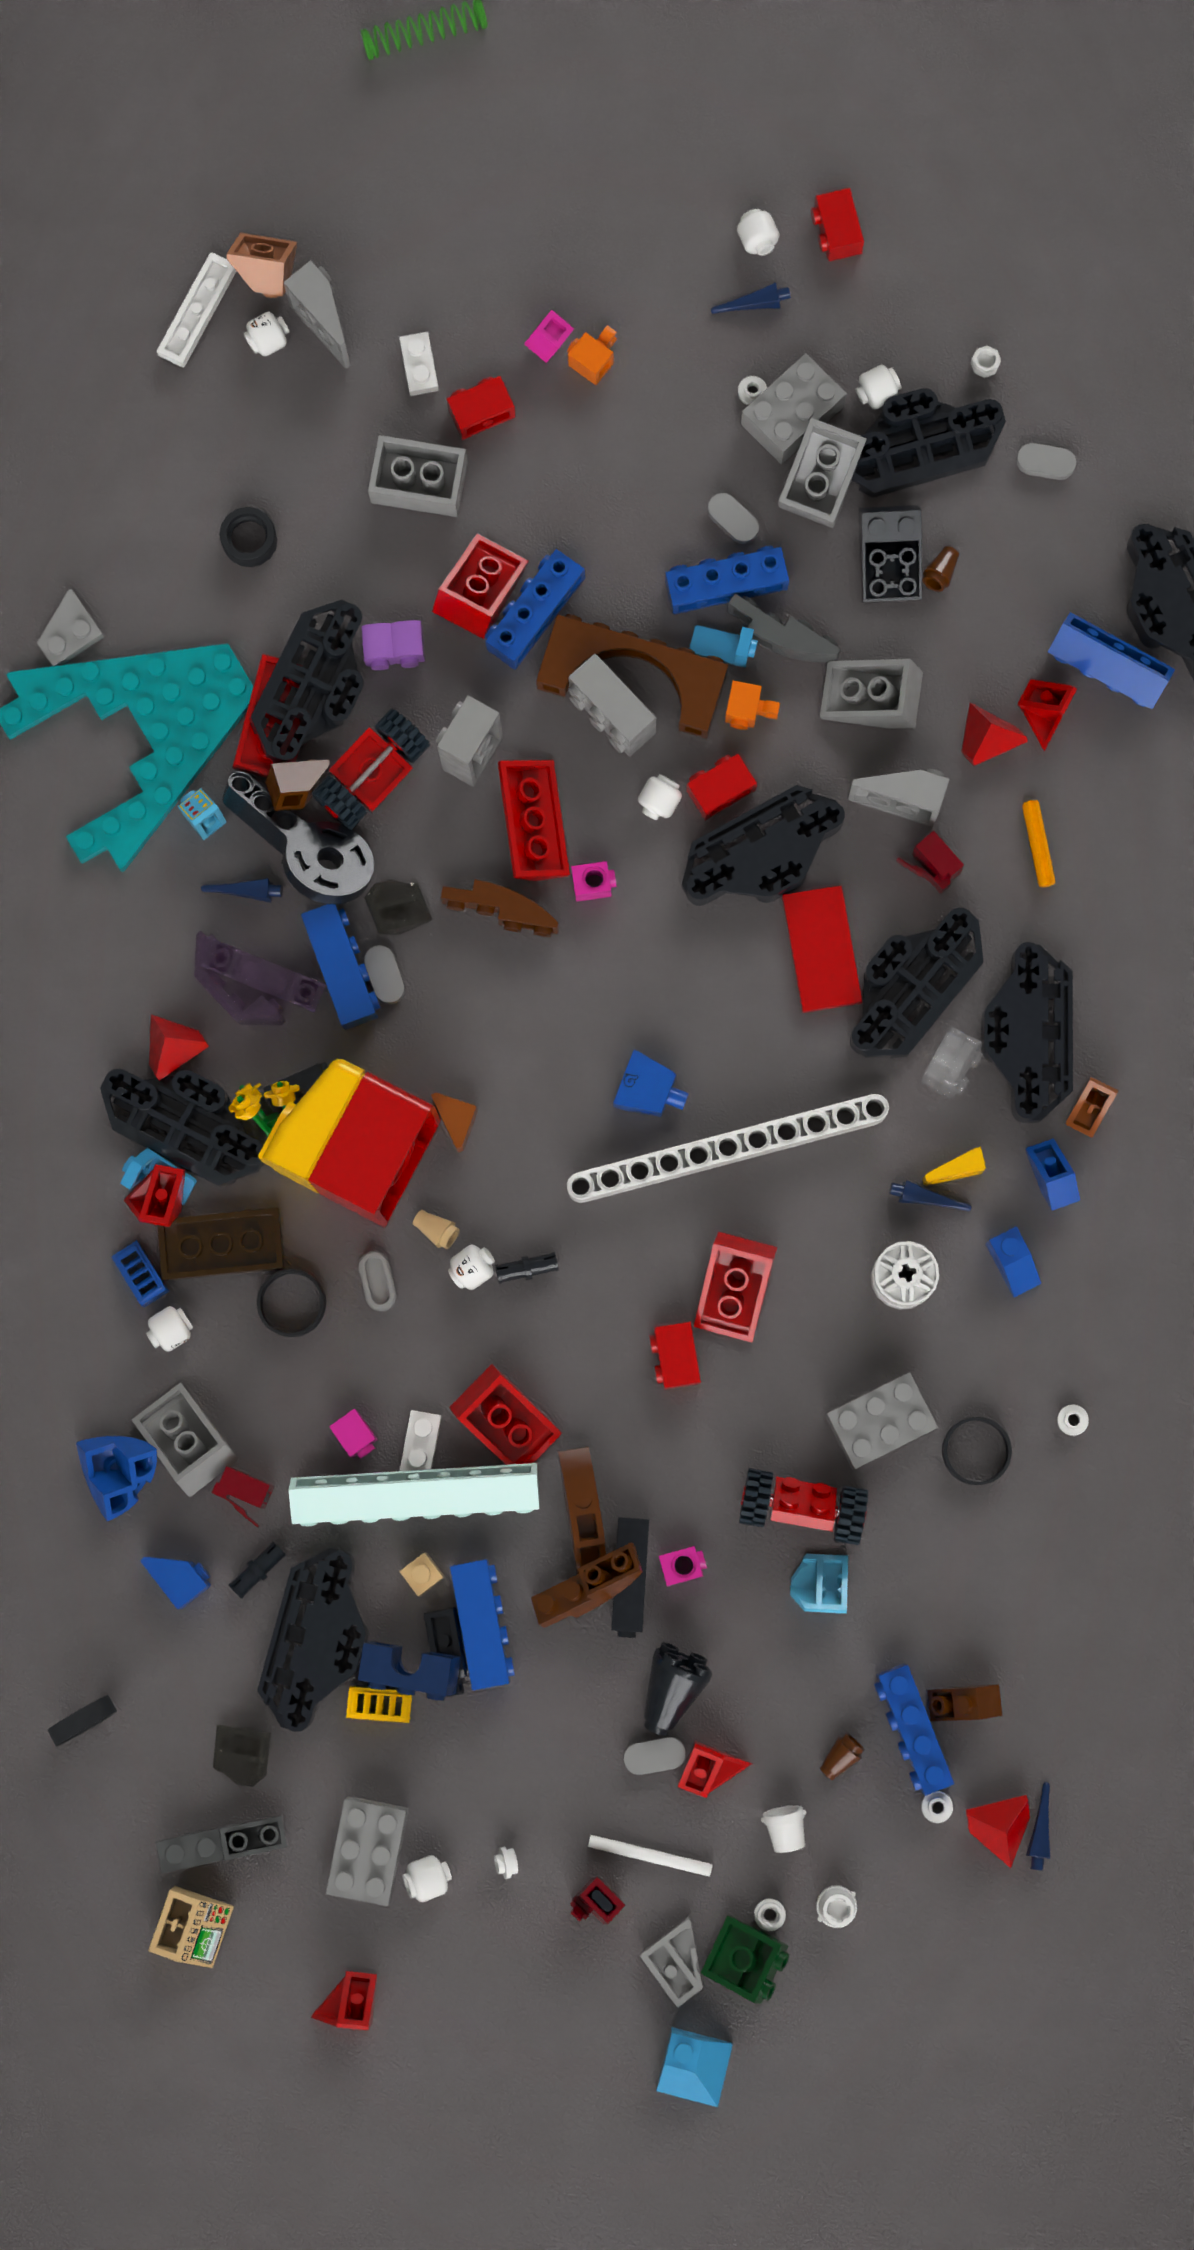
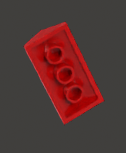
M554 760L499 761L498 770L513 877L515 879L541 881L570 876Z

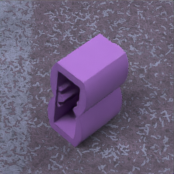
M410 620L362 626L364 662L371 669L386 670L389 668V665L401 664V667L413 668L417 667L420 662L425 661L421 621Z

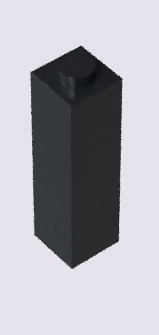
M618 1517L616 1550L629 1543H633L643 1572L627 1588L613 1597L611 1630L618 1631L617 1637L636 1638V1632L643 1631L649 1519Z

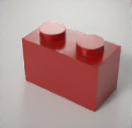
M850 188L816 195L815 206L811 208L813 224L819 225L821 232L818 235L819 247L821 252L826 251L828 262L862 254L864 239Z
M501 376L484 378L478 382L477 386L467 390L465 388L456 390L449 398H446L448 410L462 440L516 417L515 406Z
M739 754L733 757L726 755L715 762L714 765L716 767L707 772L700 770L689 778L690 782L687 783V793L705 821L756 791L757 782Z
M691 1321L654 1327L655 1335H649L652 1354L658 1353L660 1365L654 1366L657 1384L663 1383L664 1390L701 1384Z

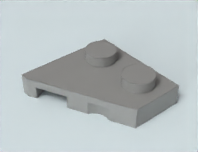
M70 589L67 591L37 644L52 666H60L104 638V636L75 593Z
M687 1917L640 1953L642 1960L677 2008L703 1989L691 1920Z

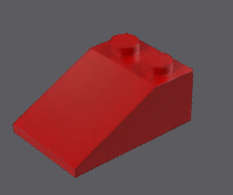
M476 534L438 589L432 612L484 639L489 628L498 619L529 561Z
M718 1232L713 1243L693 1327L752 1343L778 1247Z
M493 1364L449 1407L455 1417L506 1465L534 1463L562 1434Z

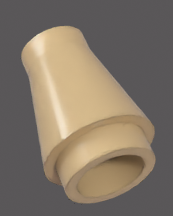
M423 1209L417 1213L413 1220V1225L438 1248L449 1249L459 1235L460 1230L455 1227V1222L427 1213Z

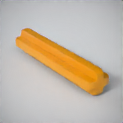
M1029 800L1023 803L1022 808L1038 885L1040 887H1050L1055 883V876L1040 804L1038 800Z

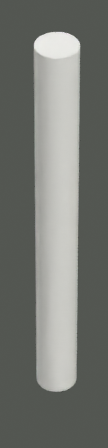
M595 1835L590 1836L588 1844L590 1848L708 1877L711 1875L713 1864Z

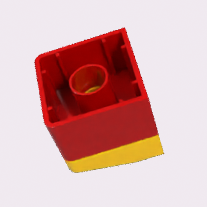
M336 1059L330 1063L297 1104L290 1101L285 1106L263 1145L258 1158L279 1174L318 1194L320 1193V1195L385 1228L434 1137L441 1119L434 1105L369 1072L365 1073L364 1069L344 1059Z

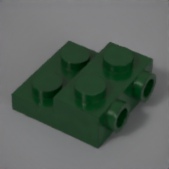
M727 1915L701 1974L753 2003L762 2004L763 2000L768 2001L775 1991L776 1983L772 1981L777 1970L783 1971L789 1961L790 1955L786 1953L789 1945L747 1925L733 1916Z

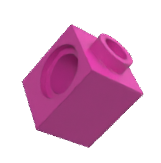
M551 309L524 345L547 363L574 328Z
M607 861L571 866L576 902L612 897L611 888L616 887L614 869L608 870ZM591 875H598L602 878L603 882L598 887H591L586 883V880Z
M353 1409L329 1426L350 1457L354 1458L358 1455L361 1459L375 1449L373 1443L378 1441V1439L356 1409Z
M695 1546L659 1556L667 1586L702 1577L701 1570L707 1568L702 1550L696 1552ZM680 1556L689 1557L693 1563L692 1570L688 1574H679L675 1570V1561Z

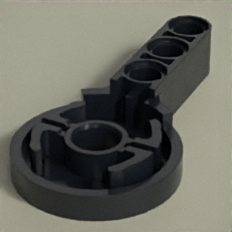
M234 772L229 776L222 797L223 803L283 855L281 864H283L284 872L289 882L297 891L309 899L324 904L347 903L364 893L374 872V857L370 847L359 834L344 825L334 822H306L291 810L275 811L269 791L245 772ZM329 860L337 866V869L324 868L318 861Z

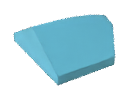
M806 1553L802 1563L791 1577L790 1596L804 1611L847 1614L848 1555Z

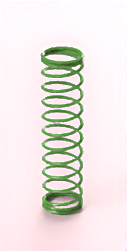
M473 0L474 16L469 4L463 1V19L457 6L452 4V22L446 9L441 7V26L434 11L430 10V29L423 14L419 13V33L413 19L408 16V36L402 22L397 19V39L390 24L386 22L384 26L386 43L379 27L375 25L373 28L375 46L367 29H361L368 60H374V54L376 58H379L376 29L387 55H390L387 26L398 52H401L398 23L409 48L412 49L409 19L420 45L423 46L420 16L432 43L435 41L432 15L437 23L442 39H446L443 11L454 37L457 36L454 8L464 33H468L465 5L476 31L479 30L477 16L481 28L487 29L488 24L482 0Z

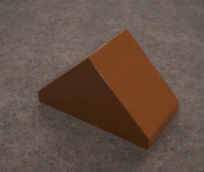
M1090 1077L1084 1083L1065 1125L1092 1138L1119 1090Z
M437 1092L431 1094L458 1153L464 1151L478 1113L477 1106Z

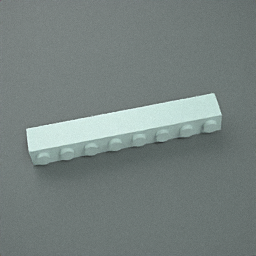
M537 1463L291 1478L289 1485L292 1524L313 1526L318 1522H331L332 1524L340 1525L351 1520L372 1523L385 1518L404 1521L410 1517L423 1516L426 1519H435L441 1515L454 1514L456 1517H467L472 1513H485L487 1515H498L503 1511L529 1513L534 1509H539Z

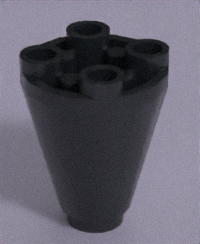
M662 1642L660 1648L655 1650L644 1714L646 1720L644 1723L645 1728L655 1734L666 1736L668 1731L675 1727L710 1682L712 1671L706 1666L708 1660L705 1657L693 1652L690 1655L679 1652L676 1646L667 1642Z

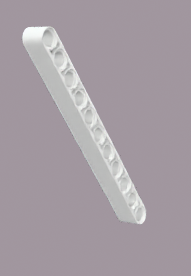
M871 1094L577 1172L568 1179L567 1191L572 1200L584 1203L863 1129L881 1123L888 1114L889 1104L882 1095ZM878 1103L882 1108V1114L878 1117L869 1115L866 1110L867 1104ZM841 1110L849 1111L853 1116V1122L845 1125L840 1123L837 1119V1113ZM812 1118H818L823 1122L824 1129L820 1132H813L808 1128L807 1122ZM782 1126H789L794 1130L795 1136L790 1140H784L779 1136L778 1129ZM752 1134H761L765 1138V1145L761 1148L752 1147L748 1139ZM725 1141L732 1142L736 1147V1152L731 1156L723 1155L719 1150L721 1143ZM695 1149H701L706 1153L707 1159L701 1164L694 1163L690 1159V1153ZM665 1157L674 1158L678 1163L677 1168L669 1172L663 1170L660 1165L662 1159ZM636 1165H644L648 1169V1175L643 1179H636L631 1174L632 1168ZM608 1172L615 1173L619 1178L617 1185L614 1187L605 1186L601 1181L604 1174ZM578 1180H584L590 1186L589 1191L584 1195H577L572 1190L573 1184Z

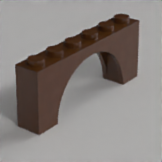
M557 614L536 680L538 690L566 697L569 689L568 677L595 653L601 660L613 657L640 659L661 670L673 684L681 706L679 731L705 739L708 738L728 673V664H725L724 660L711 655L707 656V658L695 655L693 650L685 647H679L678 650L667 647L665 642L658 639L643 640L637 634L630 631H622L621 633L612 631L609 626L603 623L594 622L593 625L582 622L580 617L572 614H565V617Z

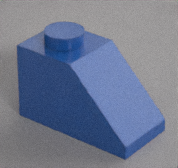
M1054 1138L1025 1148L1040 1191L1051 1210L1080 1201L1075 1172Z
M1017 1226L985 1243L1013 1298L1041 1284L1032 1255Z
M144 1557L140 1560L177 1610L186 1607L211 1586L207 1581L210 1575L201 1563L195 1565L193 1561Z

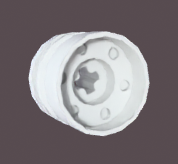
M912 1241L897 1242L887 1247L874 1262L871 1272V1284L877 1298L887 1306L899 1310L912 1309L922 1304L934 1292L939 1280L938 1263L933 1254L923 1245ZM903 1267L907 1271H913L914 1273L909 1278L910 1282H907L903 1277L900 1278L898 1275L903 1270Z

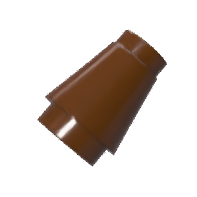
M945 546L923 571L924 577L922 581L926 587L936 592H942L944 588L949 587L959 557V552L956 549Z
M846 1733L843 1737L839 1736L819 1768L829 1779L834 1780L862 1759L861 1754L865 1749L853 1736Z

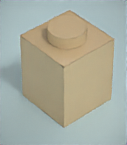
M427 1552L421 1554L399 1571L418 1597L445 1578Z

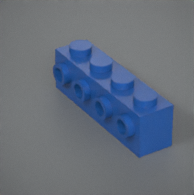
M765 546L751 554L745 555L744 552H737L729 555L728 559L716 561V559L710 558L699 562V565L687 567V565L672 567L670 571L665 572V583L672 614L729 603L734 594L741 598L743 596L752 598L788 590L789 577L782 548Z
M555 549L551 556L549 554L545 555L538 566L539 572L533 579L529 577L520 590L522 593L516 602L513 600L509 602L503 611V619L498 625L494 623L485 635L487 651L514 670L517 669L585 579V569L557 549Z
M1071 612L1063 622L1048 650V653L1052 654L1057 661L1074 666L1084 676L1095 678L1105 683L1110 690L1121 692L1132 698L1133 702L1137 705L1147 706L1150 709L1154 708L1175 671L1174 668Z
M327 904L302 913L301 917L344 1031L377 1019L376 1010L381 1007L375 991L369 993L365 982L370 981V977L365 964L359 965L355 954L360 953L355 937H348L345 927L350 925L344 908L338 910L336 904Z
M488 1559L450 1566L472 1691L511 1683L510 1676H515L512 1657L506 1658L504 1645H509V1638L506 1626L500 1627L498 1615L504 1614L501 1596H495L493 1583H498L495 1564L489 1565Z
M904 1663L876 1674L878 1682L874 1683L880 1701L886 1700L890 1712L885 1714L892 1731L898 1730L901 1742H898L897 1745L903 1760L909 1759L913 1771L909 1773L915 1791L921 1789V1792L926 1796L954 1785L908 1664Z

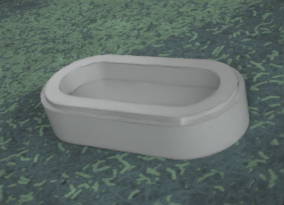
M1036 443L1024 445L1019 450L1016 459L1017 466L1023 473L1056 480L1069 478L1076 467V458L1070 450Z
M718 493L710 499L708 504L709 517L732 540L739 544H749L756 539L759 530L757 519L733 496L727 493Z
M382 945L374 946L367 951L364 959L377 998L382 1003L395 1004L403 998L405 993V986L395 957L389 948Z
M367 1252L359 1261V1272L366 1301L376 1311H387L394 1306L397 1299L389 1260L381 1252Z
M674 1737L631 1744L626 1749L624 1764L631 1773L637 1775L675 1769L683 1763L686 1751L683 1743Z

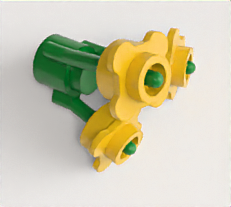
M288 1081L276 1082L271 1085L272 1090L265 1092L263 1095L258 1090L261 1086L260 1082L253 1087L250 1083L240 1085L239 1090L235 1092L236 1097L229 1106V1111L231 1113L235 1112L237 1119L249 1120L252 1118L268 1137L280 1114L275 1112L266 1116L260 1108V1098L263 1095L266 1099L271 1098L273 1106H282V1109H284L290 1101L294 1102L296 1100L294 1092L300 1090L299 1085H289Z

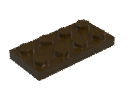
M278 1207L178 1217L170 1227L157 1225L161 1277L163 1281L285 1269L280 1209Z

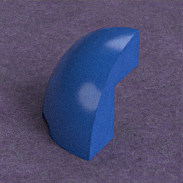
M103 1436L76 1442L79 1460L87 1485L106 1521L112 1520L128 1511L138 1502L137 1495L146 1482L151 1483L157 1464V1449L143 1440L125 1436Z

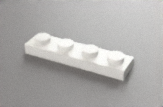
M210 252L158 347V356L183 368L185 367L236 273V270L227 259Z

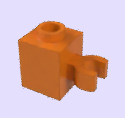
M607 325L597 340L587 332L580 339H574L567 350L568 366L594 385H597L614 364V352L610 348L617 340L615 337L617 332Z
M733 680L725 723H729L732 728L747 730L748 727L754 728L757 715L777 719L780 703L760 700L762 690L760 685Z

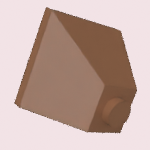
M240 233L227 252V260L254 292L263 293L265 297L269 298L283 297L286 292L283 282L291 276L297 242Z

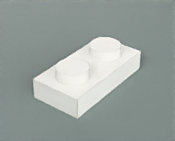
M428 332L399 337L410 396L439 391Z
M411 1410L400 1471L432 1469L441 1415Z

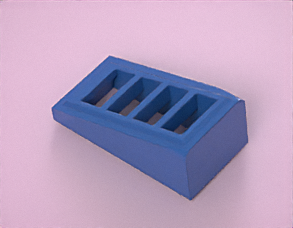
M137 1240L111 1257L142 1307H147L170 1292ZM136 1251L139 1256L124 1265L122 1260ZM143 1262L144 1267L132 1275L129 1273L128 1270ZM146 1272L150 1273L151 1276L139 1284H136L134 1281ZM155 1281L157 1286L144 1294L141 1292V1289Z

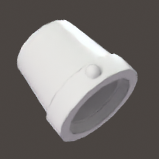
M783 1806L763 1813L761 1822L767 1826L775 1852H792L805 1847L803 1818L806 1815V1810H803L802 1806Z
M839 1885L825 1888L819 1894L816 1902V1911L819 1915L818 1921H823L826 1925L833 1928H842L850 1924L857 1912V1902L854 1898L856 1893L854 1891L850 1892L847 1888Z

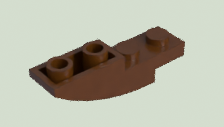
M474 879L472 891L447 886L442 887V904H446V908L450 910L464 911L465 908L476 909V913L485 916H494V912L499 913V925H503L504 930L510 932H521L522 929L533 930L534 935L541 937H551V933H559V923L546 910L522 894L506 887Z
M588 1446L558 1451L576 1574H579L578 1568L606 1555L601 1510Z
M629 1543L578 1568L579 1574L531 1597L539 1626L546 1628L570 1615L578 1618L627 1588L643 1572L634 1544Z

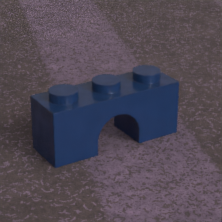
M376 1641L363 1643L358 1680L368 1682L367 1687L379 1690H386V1685L397 1687L396 1692L405 1695H415V1691L426 1693L427 1699L444 1701L445 1696L456 1694L461 1657L437 1652L422 1653L420 1666L413 1674L403 1667L401 1661L403 1646Z

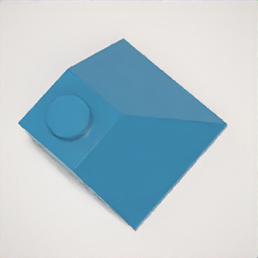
M671 2027L656 2091L718 2107L733 2043Z

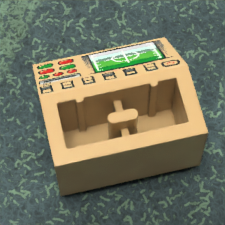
M174 1886L169 1890L149 1952L177 1962L213 1968L234 1906Z

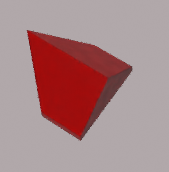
M1030 679L1017 705L1024 713L1045 752L1077 688L1071 685Z
M972 703L969 704L962 753L973 766L1028 742L1027 737L1013 724Z
M151 1014L149 1066L160 1081L208 1048L209 1045L199 1030Z
M155 1164L154 1169L124 1199L139 1222L170 1227L182 1211L185 1170Z
M694 1741L678 1787L707 1798L710 1792L752 1765V1763Z
M1027 1795L966 1810L970 1834L1009 1868L1012 1867L1030 1820Z
M346 1971L344 1978L310 2018L338 2028L369 2030L373 2022L377 1974Z

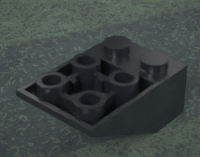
M919 506L859 508V544L863 602L922 600V517Z

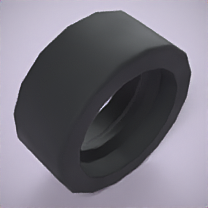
M252 507L235 509L228 514L221 524L219 533L221 545L231 561L244 567H255L268 561L275 552L278 541L274 524L269 516L258 508ZM257 522L265 530V543L254 552L243 553L238 551L233 546L231 540L233 530L241 523Z

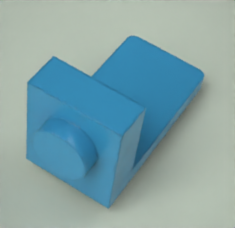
M696 625L689 649L693 650L695 655L705 658L709 655L716 656L724 660V663L746 668L748 657L754 658L758 640L753 639L754 629L742 627L741 634L737 635Z
M146 1148L136 1157L130 1156L122 1168L125 1174L120 1184L131 1190L154 1169L155 1164L173 1168L178 1167L149 1148ZM186 1172L182 1205L187 1202L197 1183V1180Z

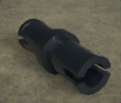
M555 1252L532 1258L523 1256L519 1261L495 1265L499 1284L521 1278L530 1280L534 1275L559 1271Z
M272 1542L254 1561L251 1559L247 1563L248 1567L228 1586L243 1599L261 1579L264 1581L268 1577L266 1574L286 1554Z

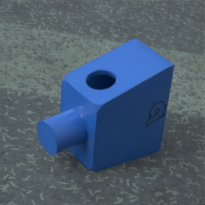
M633 1050L614 1099L613 1107L661 1117L666 1104L683 1110L689 1093L673 1087L676 1080L675 1072L639 1051Z

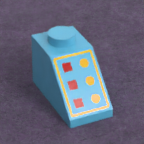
M201 788L196 792L193 790L187 793L181 799V804L177 806L203 840L227 823L219 807Z

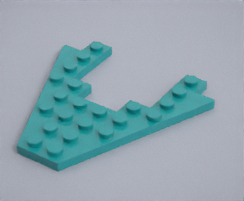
M229 644L14 671L7 673L6 676L19 698L0 708V724L11 740L88 696L101 720L128 706L154 750L152 754L129 766L143 792L66 836L82 864L108 849L119 870L123 872L246 714L253 684Z

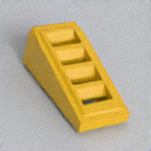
M981 1146L975 1147L928 1172L922 1179L923 1185L928 1186L982 1174L986 1166Z
M351 1685L348 1692L346 1718L410 1723L412 1695L397 1693L395 1689L379 1690ZM359 1694H364L363 1712L357 1711ZM371 1695H377L375 1713L370 1712ZM384 1696H390L388 1714H382ZM396 1697H402L401 1715H395Z

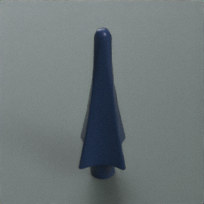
M775 282L736 300L712 307L711 312L717 314L738 310L781 308L780 301L791 299L789 287L777 289Z
M269 878L232 884L201 886V891L235 895L271 903V897H282L283 886L273 885V882L270 883Z
M908 1180L903 1182L902 1185L892 1182L889 1189V1194L899 1196L898 1202L934 1205L964 1211H971L972 1206L942 1196Z
M1044 1782L1042 1786L1037 1818L1026 1856H1032L1031 1869L1043 1871L1044 1858L1051 1859L1049 1840L1050 1784L1048 1782Z

